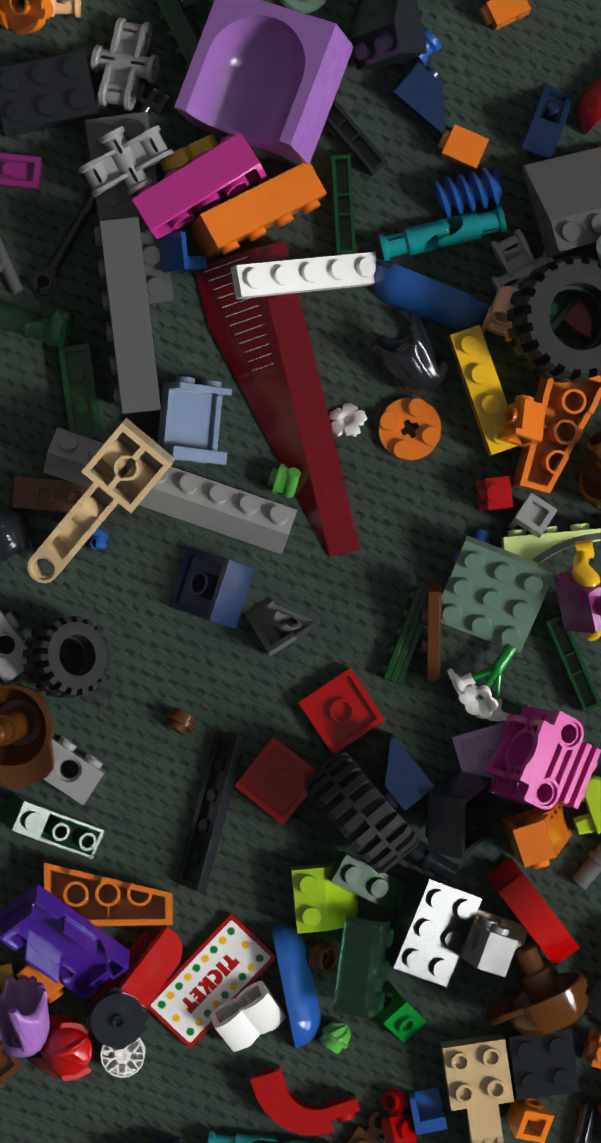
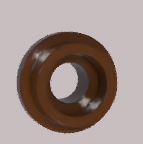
M174 707L172 712H168L165 716L169 721L167 726L178 734L192 733L195 729L193 724L196 719L179 708Z
M320 941L310 950L309 966L314 972H329L336 965L337 951L330 943Z

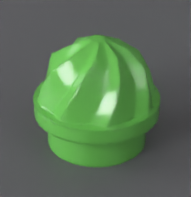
M332 1021L321 1029L323 1033L319 1037V1041L336 1054H339L343 1048L347 1049L351 1033L346 1023Z

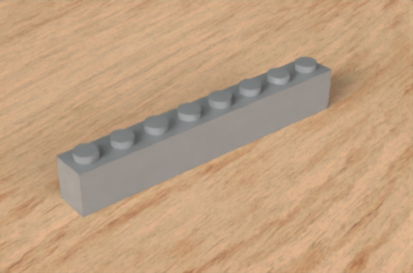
M57 427L47 451L43 472L89 488L93 482L81 471L105 443ZM171 466L139 503V506L279 554L283 553L297 513L296 509Z

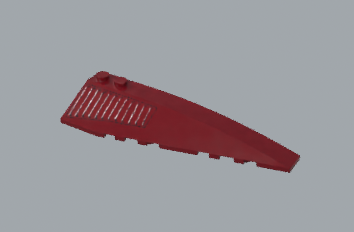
M286 241L207 263V269L195 270L209 329L280 464H285L286 468H297L300 470L301 474L296 494L329 557L360 550L299 293L236 299L231 267L242 264L290 260Z

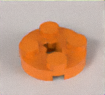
M0 0L1 25L7 30L12 29L18 35L37 32L44 26L46 20L50 19L53 15V5L50 0H24V7L19 6L21 0Z
M409 397L402 398L391 403L381 416L378 429L379 438L383 447L393 456L410 461L418 460L431 453L439 442L441 421L436 410L424 400ZM406 420H409L411 424L417 423L419 426L415 430L416 436L413 438L409 434L403 435L401 433V430L405 427L404 422Z

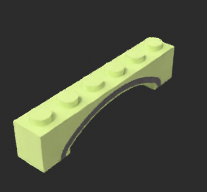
M589 523L570 525L571 531L558 532V526L547 527L540 538L535 535H527L526 529L508 531V537L501 538V545L504 550L542 563L554 554L575 546V542L592 540V542L601 541V528L590 529Z

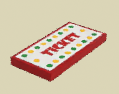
M231 913L165 982L146 1008L191 1049L213 1025L209 1015L219 1005L236 998L241 991L250 986L277 956Z

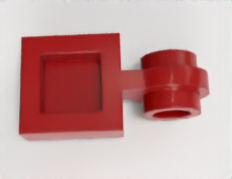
M400 1088L389 1089L382 1099L383 1106L389 1111L390 1117L381 1120L385 1142L417 1143L412 1115L403 1116L402 1113L409 1105L407 1093Z

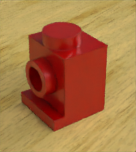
M510 476L486 478L476 481L479 512L514 507Z

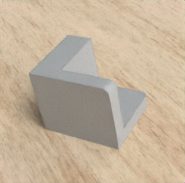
M530 493L508 527L514 530L519 525L540 538L557 512V509L535 494Z

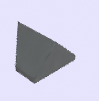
M271 597L244 614L270 656L296 641L321 623L275 604Z

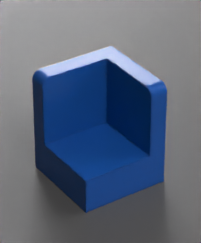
M184 231L172 232L159 238L163 273L207 269L206 256H188L186 233Z
M438 1087L408 1092L416 1135L447 1129Z

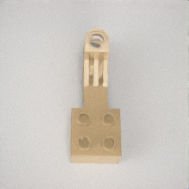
M126 418L81 471L93 483L32 555L27 567L29 575L40 583L53 581L119 503L132 513L170 468L175 458ZM38 559H47L52 564L53 571L43 572L38 567Z
M503 1034L440 1042L449 1106L451 1111L466 1109L470 1143H504L498 1104L514 1102L506 1041Z

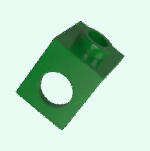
M387 981L366 1000V1003L381 1022L403 1043L426 1023L425 1019L402 997L390 981ZM385 994H392L391 1004L386 1008H379L378 1003L381 997Z

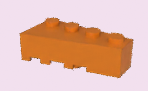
M302 163L200 214L188 229L202 255L206 256L207 262L221 253L226 255L240 247V243L247 239L254 241L267 233L266 229L275 224L277 228L286 225L294 220L293 215L303 210L304 214H307L321 206L319 201L327 193L311 163L309 165Z
M600 375L573 383L571 381L559 383L554 382L553 377L549 379L540 377L534 401L546 405L542 442L521 448L512 486L541 494L551 492L569 459L573 447L583 434L586 423L599 404L598 401L601 398Z
M559 804L554 805L550 809L534 808L502 819L513 855L525 868L531 867V870L541 869L550 865L549 860L557 857L572 836L563 806Z
M44 863V889L95 926L173 925V893Z

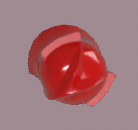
M60 1014L49 1017V1034L45 1045L39 1051L43 1057L32 1059L43 1072L52 1076H58L63 1081L79 1079L90 1073L91 1069L88 1067V1064L92 1058V1043L87 1035L89 1029L71 1016Z

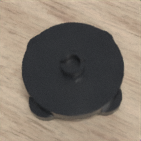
M112 986L106 990L105 996L100 998L93 1006L92 1011L87 1014L85 1024L99 1042L120 1050L132 1044L140 1037L149 1018V1012L134 996L123 992L117 986Z

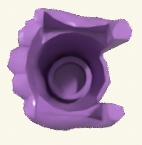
M22 975L17 980L14 976L7 977L0 996V1042L4 1051L10 1057L24 1058L33 1056L45 1045L49 1034L48 992L42 982L38 983V978L34 976L28 978Z

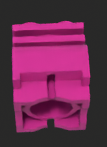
M524 704L520 716L508 715L503 727L500 746L491 757L485 771L494 776L489 792L508 801L545 810L552 808L556 804L578 809L580 802L585 796L586 787L591 775L597 767L601 750L592 747L589 743L582 742L584 729L577 719L559 710L550 711Z

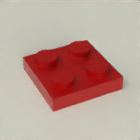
M351 667L298 702L333 755L385 721V718Z
M273 736L234 786L284 825L309 794L305 789L306 780L317 770Z

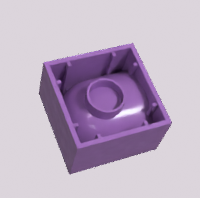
M215 0L174 108L197 129L222 137L230 134L236 135L241 132L249 146L309 165L354 46L336 23L262 0Z

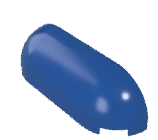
M379 259L376 261L375 283L372 285V288L378 298L384 303L409 314L417 312L420 318L452 331H463L479 325L485 319L490 305L476 300L477 297L397 264L391 263L389 265Z
M271 924L295 1048H300L308 1044L315 1037L321 1023V1012L313 971L309 966V951L304 938L297 934L295 929L283 924Z

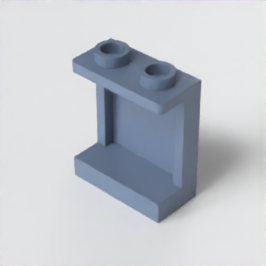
M176 376V382H163L157 444L172 455L175 460L226 465L227 452H220L217 449L223 396H232V389L221 388L222 382L203 380V384L199 385L195 384V378Z

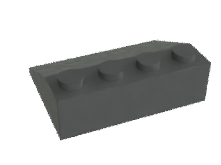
M601 147L522 166L547 258L596 246L597 240L601 236Z

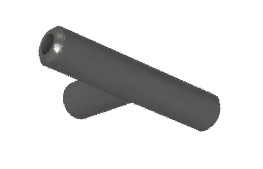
M0 238V273H3L11 293L17 294L23 291V287Z

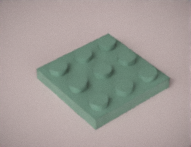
M466 535L442 593L441 623L503 647L508 643L517 649L516 652L521 653L556 569Z

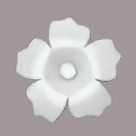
M345 403L342 409L336 408L330 412L329 420L332 422L333 435L339 437L345 431L346 436L356 437L357 434L361 433L359 426L364 425V421L367 420L365 411L358 410V407L352 403Z

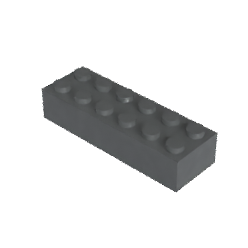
M139 214L101 218L100 226H95L94 232L96 247L103 246L104 258H99L98 266L100 279H107L108 289L102 290L104 311H110L111 321H106V333L108 343H114L115 352L110 353L109 356L111 374H118L119 384H114L113 388L115 407L122 406V414L161 410Z

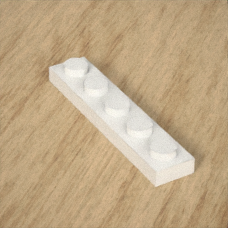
M375 252L235 265L231 267L236 299L370 286L375 283L374 273L376 271L377 258Z

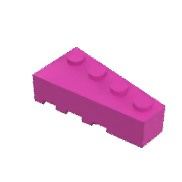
M239 132L236 135L230 134L224 137L219 142V145L209 152L203 151L193 157L191 163L183 168H175L169 171L159 183L145 186L132 201L156 239H159L193 222L195 213L200 212L202 214L220 205L223 199L236 197L246 192L247 187L257 182L260 185L268 181L269 178L245 137Z

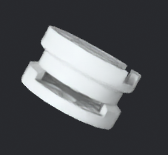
M140 1037L132 1044L120 1050L103 1044L100 1054L101 1063L112 1076L119 1078L130 1077L142 1067L146 1052L145 1045Z

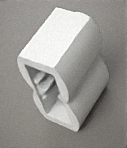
M263 981L251 984L241 991L236 998L222 1003L209 1015L214 1028L233 1052L248 1048L260 1034L275 1030L286 1018L280 1003Z

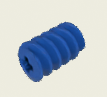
M495 165L492 168V175H490L486 168L480 170L479 178L473 170L469 171L467 181L461 173L457 174L455 184L449 177H445L443 187H441L436 179L433 180L438 207L444 211L448 218L451 217L452 207H455L461 215L463 214L465 204L469 206L472 212L476 209L477 201H480L484 209L488 208L489 198L493 199L496 206L500 205L502 190Z

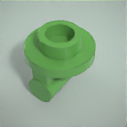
M282 463L279 469L273 467L268 486L273 487L272 493L277 494L279 492L287 498H292L296 492L301 474L300 470L297 468H286L285 464Z

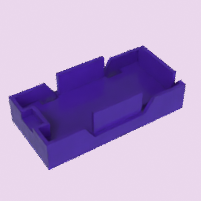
M39 884L0 911V941L14 951L21 946L24 947V961L55 983H58L60 978L62 985L84 1000L100 990V985L109 978L114 980L129 969L130 950Z

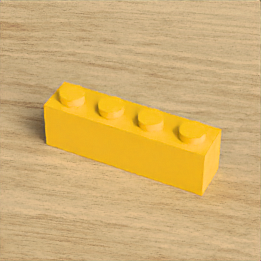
M477 325L451 334L448 337V341L488 456L518 447L517 445L498 440V433L504 432V414L508 404L481 326Z

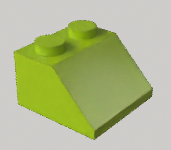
M335 863L291 867L297 934L330 931L359 924L357 894L327 879Z

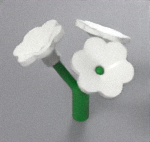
M506 643L491 666L473 675L470 672L460 677L452 668L447 670L452 684L459 695V700L465 705V709L469 714L490 721H506L508 715L511 714L501 710L502 699L499 697L502 672L517 651L512 645ZM490 674L484 685H481L479 688L474 685L476 680ZM494 682V691L492 697L490 687Z

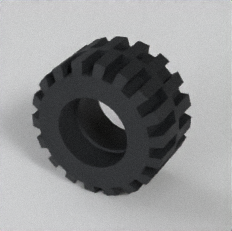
M67 616L40 623V627H35L31 631L33 637L26 639L25 645L28 646V649L23 650L22 657L27 658V664H23L24 671L29 670L30 675L27 677L30 683L36 682L35 689L39 692L46 691V696L57 698L88 694V691L97 689V683L103 682L106 678L103 672L109 671L110 664L106 661L108 657H111L110 650L106 651L105 647L108 644L107 638H101L100 636L102 630L98 626L92 627L93 622L89 619L82 620L81 616ZM63 641L70 646L74 656V663L70 673L63 668L60 662L59 652Z

